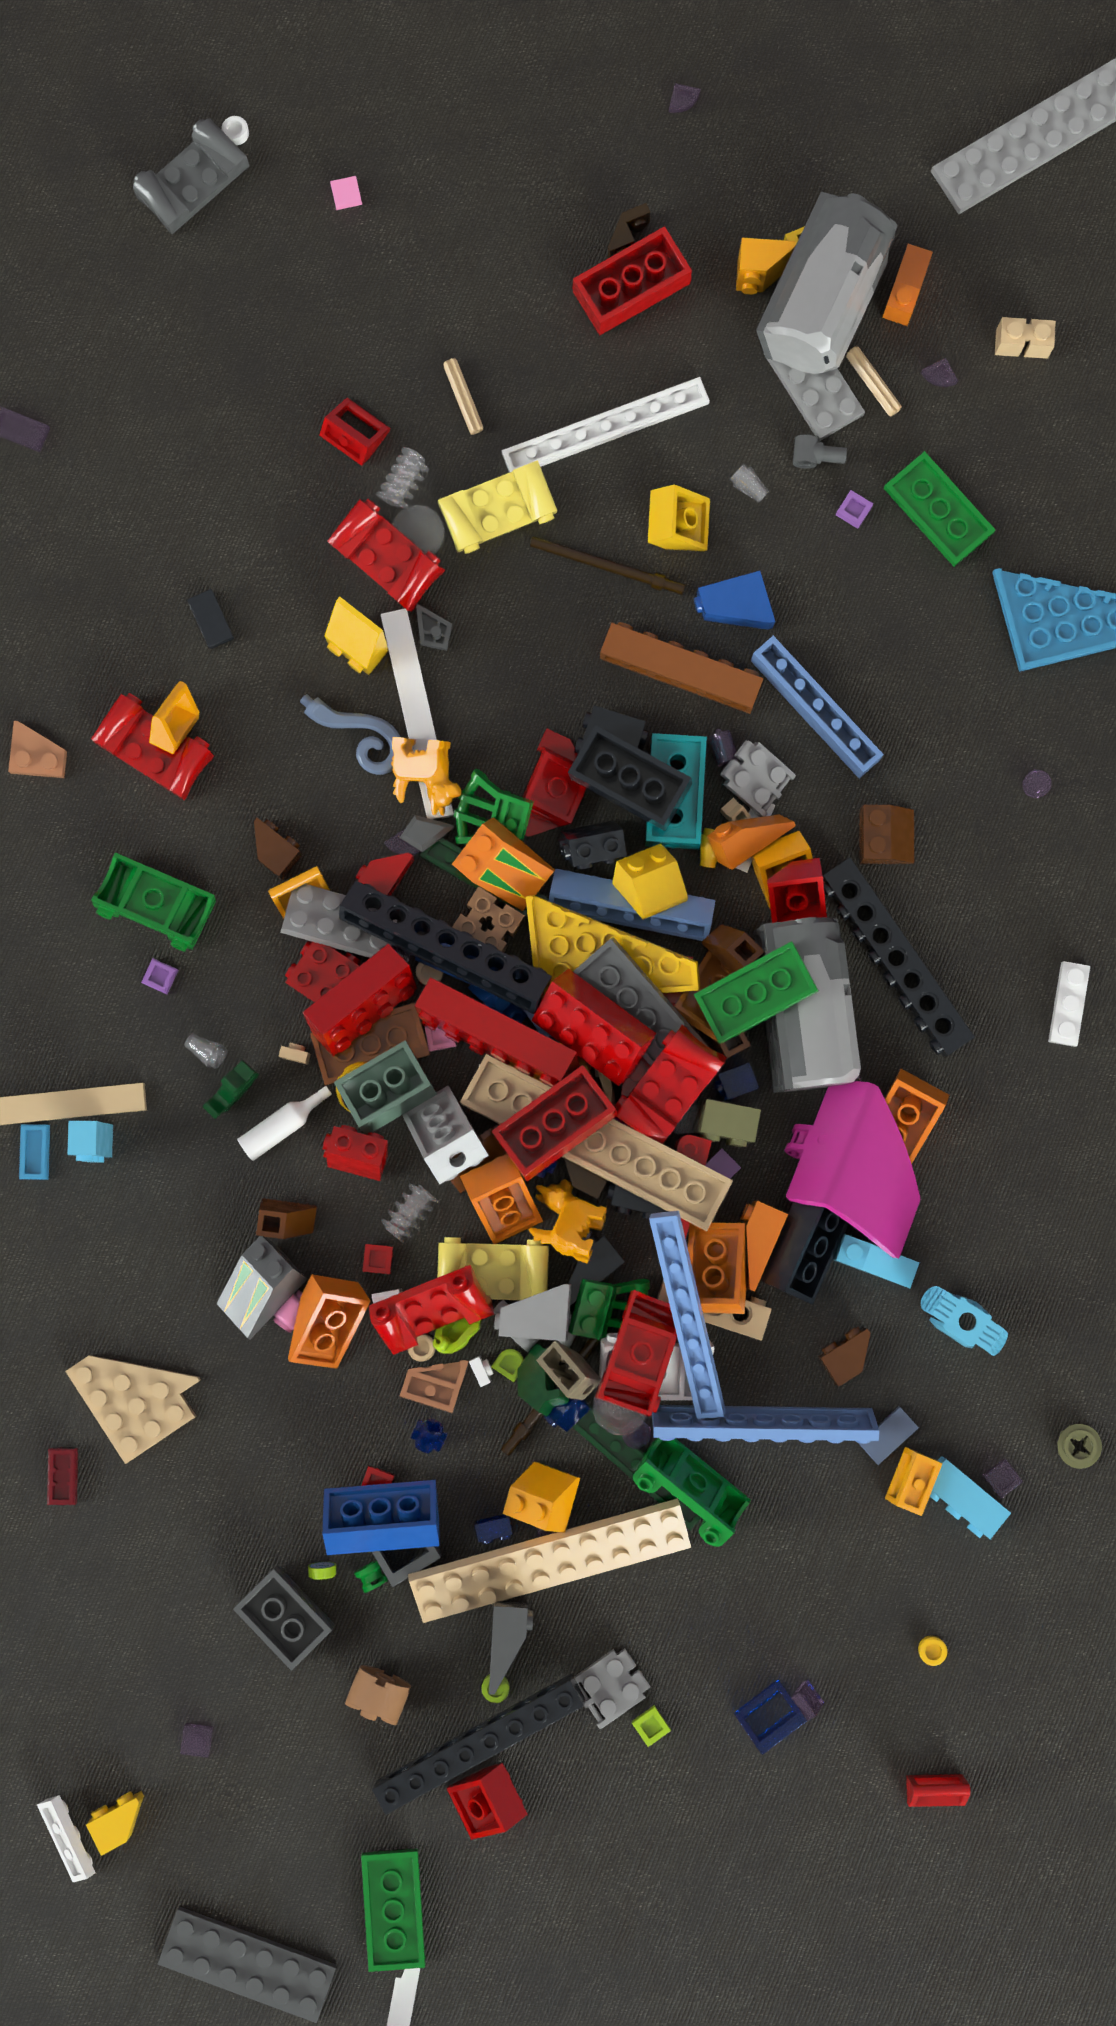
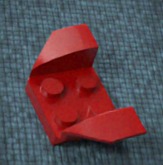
M547 728L537 748V751L541 752V756L523 795V798L534 801L525 833L526 837L571 824L586 790V787L571 780L568 774L569 769L578 756L577 753H574L575 747L571 740Z

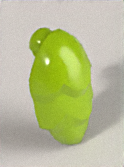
M463 1318L436 1329L433 1347L443 1354H452L459 1351L478 1332L481 1320L469 1324Z

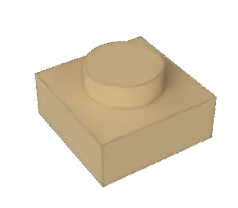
M289 1043V1047L281 1046L279 1057L308 1065L311 1054L304 1052L305 1046Z

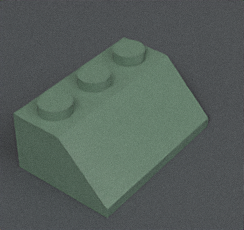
M406 1040L334 1081L358 1127L366 1135L437 1095Z

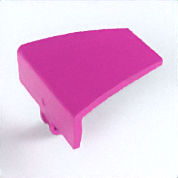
M854 1081L845 1085L828 1087L814 1125L795 1124L792 1129L793 1137L791 1142L787 1143L785 1147V1152L788 1155L800 1159L786 1197L792 1202L829 1209L863 1233L892 1258L899 1259L921 1200L912 1164L900 1131L879 1087L875 1084Z

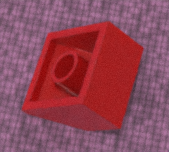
M820 858L792 861L767 880L772 923L809 917H827Z
M503 1763L485 1767L446 1788L471 1840L506 1832L528 1815L523 1806L522 1799L518 1795Z

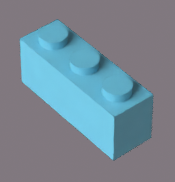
M69 1121L68 1155L76 1156V1161L104 1163V1157H112V1124L99 1121Z
M941 1456L938 1461L942 1463L930 1497L936 1502L941 1498L947 1503L948 1506L945 1510L957 1520L961 1516L970 1523L967 1528L976 1536L981 1538L984 1534L991 1539L1011 1513L946 1458Z

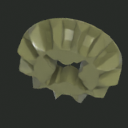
M1085 1424L1069 1425V1427L1061 1431L1060 1437L1056 1442L1058 1455L1065 1464L1077 1469L1092 1466L1099 1459L1102 1451V1442L1098 1433ZM1070 1439L1077 1441L1084 1439L1083 1446L1088 1453L1079 1450L1073 1453L1075 1446Z

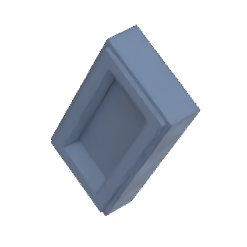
M898 1406L878 1425L879 1441L858 1444L879 1465L919 1427Z

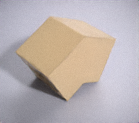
M734 797L720 810L728 821L752 818L744 806L739 804Z

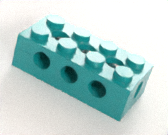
M652 733L650 755L669 766L675 760L682 762L684 768L678 771L691 777L692 786L676 812L680 816L681 822L677 824L670 822L666 831H663L646 821L645 846L653 847L662 843L665 848L699 850L701 845L707 737Z

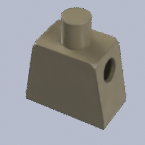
M556 1340L536 1360L567 1398L584 1400L601 1382V1378L578 1352ZM561 1360L565 1364L559 1365V1361Z

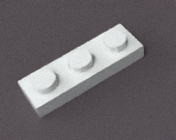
M1065 961L1061 962L1048 1042L1073 1047L1078 1046L1090 966Z
M60 1795L45 1799L37 1804L72 1882L88 1879L95 1874L92 1858L85 1851L80 1840V1833L73 1825L68 1814V1807Z

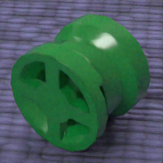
M377 1560L354 1572L356 1578L360 1579L363 1584L362 1590L364 1593L388 1581L386 1575L382 1573Z

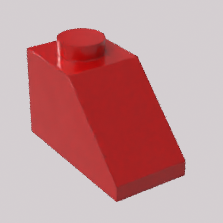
M404 853L372 860L368 866L363 865L360 868L356 879L362 884L373 886L377 891L387 896H392L415 859L410 853Z

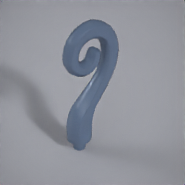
M308 694L303 696L300 703L306 707L304 713L318 724L330 728H366L380 733L389 743L390 753L388 757L382 762H374L368 758L369 749L382 750L384 747L381 739L370 736L360 741L356 749V758L360 766L369 773L384 775L392 772L391 762L394 755L392 740L393 737L401 736L390 723L373 715L338 712L319 697L313 700Z

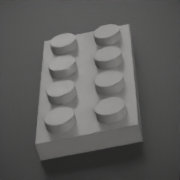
M767 359L812 432L818 438V441L823 440L864 416V409L838 368L824 373L812 374L791 368L784 363Z
M304 884L291 891L280 933L369 958L389 944L339 919L340 904L346 895ZM369 908V909H368V910H370V911H377L376 908Z

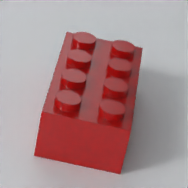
M664 226L573 278V293L598 334L602 335L689 285L692 270Z
M387 944L302 1013L312 1034L334 1057L338 1052L345 1051L359 1035L366 1034L380 1018L387 1017L397 1004L408 1000L414 994L417 986L409 964Z
M569 968L551 982L531 1020L564 1046L576 1051L580 1058L618 1086L635 1072L657 1034Z
M582 1065L492 1130V1133L525 1180L529 1181L618 1115L616 1108Z

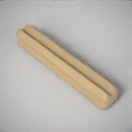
M858 346L850 349L847 352L846 358L889 416L898 413L901 409V404Z
M455 358L444 362V369L468 430L472 435L483 431V425L458 361Z

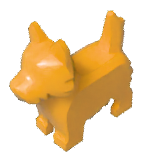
M393 737L392 750L394 755L391 765L396 777L393 787H395L393 794L396 795L400 803L404 802L409 781H419L426 784L433 815H436L439 810L441 816H444L445 807L451 804L453 798L461 796L460 786L449 780L448 749H450L451 742L428 740L426 751L415 750L414 753L412 747L416 744V739Z
M563 1179L559 1184H550L548 1187L537 1185L536 1189L541 1194H536L535 1198L559 1214L553 1230L531 1227L529 1231L534 1236V1241H541V1244H551L562 1255L573 1256L576 1260L588 1264L593 1253L591 1247L594 1240H583V1238L587 1237L589 1228L602 1230L606 1221L605 1214L607 1208L603 1206L597 1207L588 1201L573 1196V1186L566 1179Z

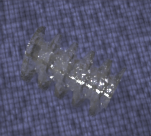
M403 447L401 450L403 455H399L396 458L398 464L392 465V473L386 475L387 482L382 483L380 486L382 492H377L376 495L389 505L407 509L408 504L403 499H413L409 489H419L414 480L423 481L424 477L419 472H429V468L424 464L425 459L413 449Z
M409 1184L408 1187L412 1194L404 1192L401 1194L405 1203L395 1202L398 1212L388 1211L391 1221L381 1219L385 1229L404 1244L406 1242L402 1236L409 1238L413 1236L409 1227L415 1229L420 1227L416 1218L426 1220L427 1217L423 1210L433 1211L430 1201L440 1202L421 1185Z

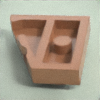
M14 721L8 772L11 774L64 778L67 751L19 721Z
M462 1360L460 1362L408 1369L400 1397L453 1413L469 1361Z

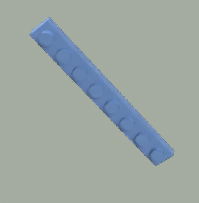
M679 1211L653 1213L649 1218L696 1417L697 1419L724 1417L726 1409Z

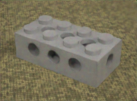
M449 1086L436 1092L437 1095L402 1115L425 1162L439 1184L454 1179L461 1171L478 1165L483 1158L489 1156ZM461 1153L457 1158L452 1159L453 1156Z

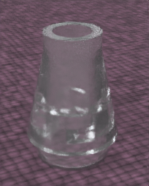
M745 464L729 479L734 483L733 487L755 499L758 503L769 492L751 466L747 467Z
M194 1033L185 1042V1047L208 1068L213 1067L217 1069L226 1058L227 1050L220 1043L202 1038Z

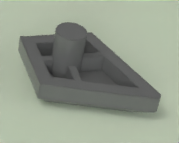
M418 604L416 608L421 646L447 651L452 623Z
M414 815L400 836V839L423 853L452 831L454 826Z

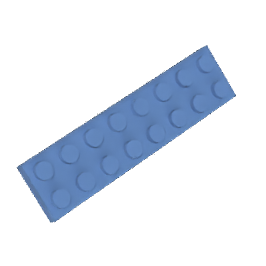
M659 1405L657 1412H652L654 1438L671 1441L675 1438H687L691 1441L713 1438L722 1442L730 1441L731 1439H743L747 1442H756L759 1439H771L774 1442L799 1440L804 1443H812L815 1440L841 1443L843 1440H848L861 1444L879 1441V1428L872 1408L725 1406L726 1412L724 1417L697 1419L694 1405Z

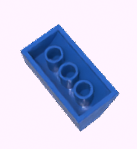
M436 1480L324 1489L322 1534L326 1554L336 1555L439 1546Z

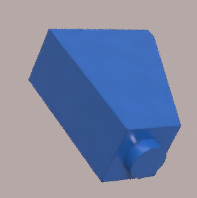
M760 571L699 587L697 590V597L694 598L697 613L702 612L705 621L766 630L772 629L775 624Z

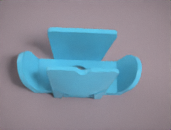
M937 1286L931 1287L924 1293L921 1299V1308L939 1319L930 1318V1322L938 1330L964 1347L973 1348L977 1344L993 1356L1001 1351L1006 1343L1008 1332L991 1321L992 1316L980 1304L967 1297L949 1293ZM967 1312L973 1314L976 1318L975 1327L968 1331L963 1330L959 1325L960 1316Z

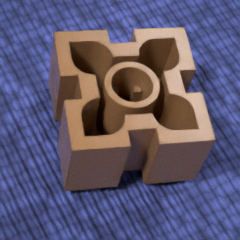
M478 887L467 903L470 913L467 917L460 914L452 928L468 932L475 939L483 943H490L497 947L498 950L505 952L508 946L504 939L507 935L514 938L525 921V915L507 904L502 910L496 906L498 900L495 896ZM491 920L494 928L491 931L489 929L486 932L482 931L483 926L481 923Z

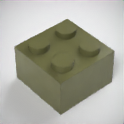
M710 1099L700 1100L697 1105L692 1133L699 1134L700 1138L708 1139L712 1142H719L720 1139H725V1145L746 1147L747 1143H755L761 1110Z

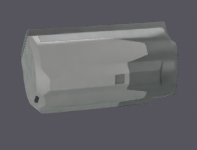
M820 193L756 329L766 359L781 362L791 368L812 374L828 372L840 366L888 263V252L895 238L897 224L881 208L855 193L848 194L847 196Z
M809 917L763 924L753 931L754 941L765 951L763 956L793 941L819 989V992L765 1020L774 1093L826 1088L854 1082L859 1076L861 1065L845 943L840 936L838 919Z

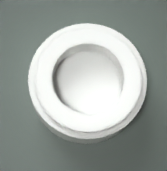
M231 116L222 124V131L235 145H241L248 139L249 129L243 118Z

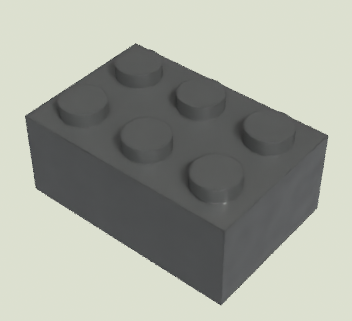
M278 1564L233 1608L291 1671L335 1626L332 1620Z

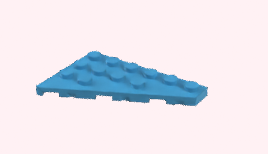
M1000 568L992 572L1019 672L1116 648L1115 593L1101 590L1093 591L1083 586H1070L1061 584L1060 581L1042 577L1034 578L1028 574L1002 571Z

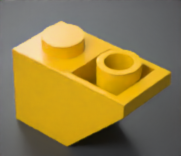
M130 1791L116 1800L118 1804L110 1808L104 1805L91 1813L92 1818L86 1826L101 1856L126 1843L132 1835L144 1797L142 1791L134 1795Z

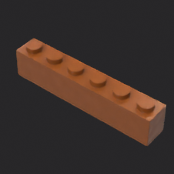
M618 622V624L611 623L600 652L601 660L749 714L752 711L763 678L759 677V673L754 670L745 668L742 671L734 668V664L727 660H712L708 658V654L702 651L694 650L691 652L685 650L680 643L675 641L663 642L658 640V636L653 633L644 631L641 634L633 631L632 626L622 622Z

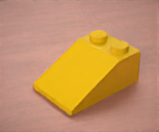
M339 597L336 600L325 633L328 643L327 648L336 656L340 657L342 654L349 659L348 664L358 673H361L363 670L370 675L389 651L384 632L348 602Z

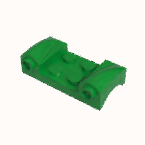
M118 853L114 854L102 885L91 899L93 906L97 909L96 913L101 917L111 920L112 916L117 918L119 915L166 934L168 939L172 941L171 946L184 952L186 949L194 948L216 903L215 895Z
M656 1438L633 1475V1480L640 1490L654 1493L663 1486L694 1513L704 1519L699 1528V1534L707 1544L716 1547L722 1546L735 1533V1525L751 1501L750 1498L676 1438L671 1441Z

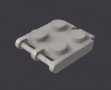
M746 740L735 754L740 763L731 759L720 775L726 780L723 784L757 815L764 817L767 815L766 811L773 801L781 797L782 794L780 792L796 775L760 742L753 744Z
M625 1648L618 1653L614 1649L574 1676L585 1697L584 1707L590 1709L598 1721L596 1725L599 1729L604 1728L646 1697L643 1692L650 1688V1684L639 1669L630 1674L629 1671L636 1667V1664ZM579 1682L582 1683V1685L584 1686V1689L588 1692V1694L590 1695V1697H588V1696L586 1695V1693L584 1692V1690H583L582 1687L580 1686ZM593 1703L597 1705L604 1718L601 1717Z

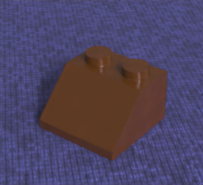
M863 805L859 810L860 864H914L913 809L894 805Z

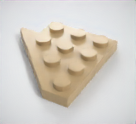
M93 1355L87 1356L66 1370L67 1375L125 1464L196 1417V1414L182 1393L201 1381L199 1376Z

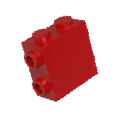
M308 941L300 952L303 956L298 964L293 963L286 972L285 976L288 979L285 983L315 1003L359 967L360 960L348 952L344 956L336 951L337 948Z
M342 1125L341 1128L334 1126L332 1134H326L323 1144V1150H325L323 1157L327 1158V1167L380 1181L388 1157V1140H384V1137L377 1133L369 1132L368 1135L358 1133L357 1129L351 1126Z

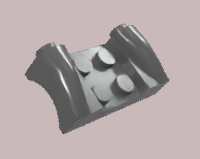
M210 118L206 120L200 119L195 123L192 129L193 142L157 174L152 170L147 172L141 171L134 178L133 190L137 199L144 203L159 218L171 234L176 232L249 167L247 156Z

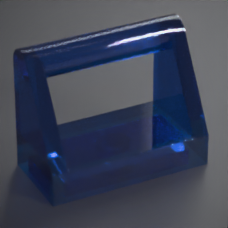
M779 1679L734 1712V1715L762 1755L807 1722L805 1715ZM781 1692L792 1710L757 1736L745 1718Z

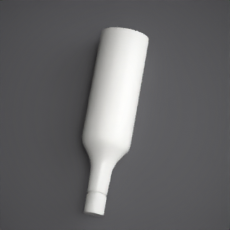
M325 1086L304 1101L287 1103L237 1139L239 1144L252 1161L256 1160L306 1123L311 1110L331 1096L332 1093Z

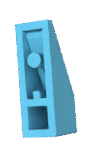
M846 1234L843 1235L833 1258L834 1261L907 1288H911L919 1266L917 1261L901 1255L899 1259L892 1258L880 1247Z

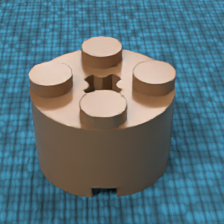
M361 1665L356 1673L345 1705L356 1710L361 1709L360 1715L369 1720L376 1721L378 1716L386 1723L397 1725L411 1685L396 1675L391 1677L383 1674L384 1670Z

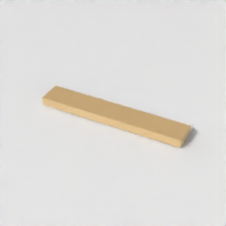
M145 1083L0 1097V1125L147 1110Z

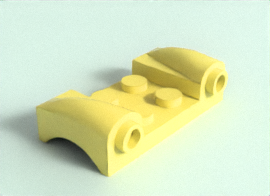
M538 460L514 469L510 473L438 500V505L448 525L457 553L464 550L465 554L478 550L480 548L479 544L536 521L539 524L554 519L553 515L557 513V508Z
M444 1237V1243H438L437 1278L471 1265L481 1288L491 1299L523 1300L548 1290L549 1246L541 1244V1241L527 1240V1245L461 1243V1238Z

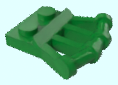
M475 769L471 774V780L463 791L461 790V796L458 797L460 800L459 806L454 811L453 816L456 818L458 833L455 836L456 843L468 844L474 836L468 834L467 822L480 827L489 820L470 813V804L492 811L491 818L497 819L523 842L534 801L511 794L510 791L501 790L488 779L485 773ZM481 786L489 794H491L496 799V801L493 802L475 796L474 793L477 790V788Z
M582 1278L568 1332L572 1335L595 1338L600 1341L602 1338H606L608 1326L620 1328L623 1320L611 1317L613 1308L625 1310L627 1304L625 1300L616 1299V1295L631 1292L632 1290L648 1295L650 1281L648 1279H637L610 1284Z

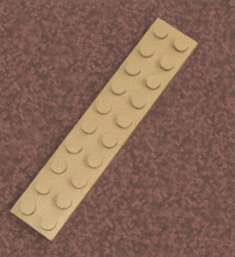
M486 1054L460 1103L501 1125L551 1087ZM614 1119L562 1156L668 1212L679 1211L680 1218L705 1231L708 1230L733 1180Z
M677 1498L567 1529L565 1533H553L408 1574L422 1621L426 1623L691 1548V1544Z

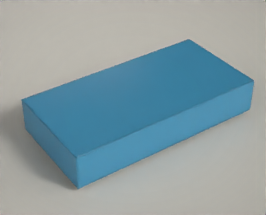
M21 1124L19 1179L49 1180L50 1125Z

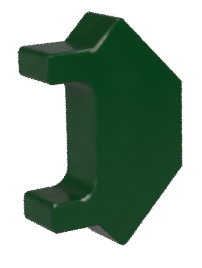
M242 1060L220 1081L222 1086L212 1098L205 1102L203 1108L216 1119L223 1112H227L241 1098L259 1074L247 1062Z
M536 1343L517 1369L518 1396L536 1411L547 1417L555 1406L568 1403L569 1398L560 1389H554V1381L536 1361L546 1350Z

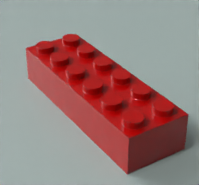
M431 977L414 1005L418 1017L422 1020L421 1024L433 1031L438 1027L446 1032L445 1036L457 1043L462 1040L470 1044L469 1048L477 1054L484 1055V1053H487L550 1087L563 1080L579 1066L576 1051Z

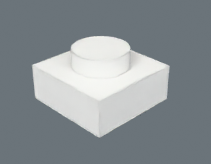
M481 1356L471 1359L469 1363L480 1387L491 1383L490 1376L494 1373L487 1359L482 1360Z

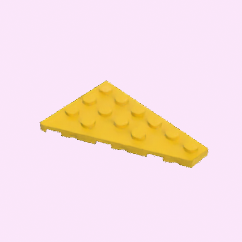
M526 896L533 967L545 970L547 974L552 976L551 982L568 968L574 971L610 938L614 937L662 993L700 990L698 961L538 896Z

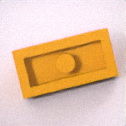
M179 681L152 717L149 743L172 754L175 753L199 719V710L184 682Z
M317 866L268 890L283 919L292 890L308 884L330 891Z
M905 1447L885 1499L898 1507L922 1516L942 1463Z

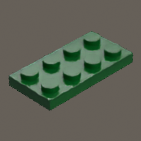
M925 451L885 484L883 488L953 567L995 532V528Z
M791 941L695 993L694 996L718 1043L722 1044L819 992V989L794 942Z
M418 1848L363 1852L361 1861L368 1972L425 1968Z

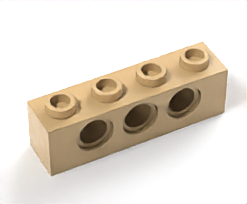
M663 1279L657 1299L669 1303ZM751 1296L750 1301H745L747 1316L744 1320L737 1321L734 1319L733 1314L703 1313L706 1323L762 1341L772 1309L765 1307L767 1301Z

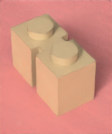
M1002 317L996 329L995 355L1019 357L1025 342H1029L1024 351V357L1048 359L1054 348L1056 321L1031 319L1030 323L1026 324V319Z

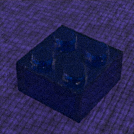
M505 1514L476 1520L475 1522L478 1542H483V1544L491 1543L496 1538H500V1540L509 1539L510 1535H513L511 1517Z

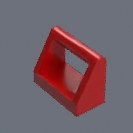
M347 397L325 416L319 436L362 466L388 435L390 427ZM348 410L377 431V433L368 439L343 421L341 417Z
M962 1774L906 1775L907 1804L909 1807L965 1806L970 1797V1784Z

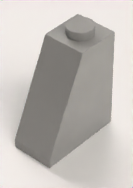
M563 1284L502 1307L500 1313L495 1315V1329L499 1330V1336L567 1341L572 1284Z

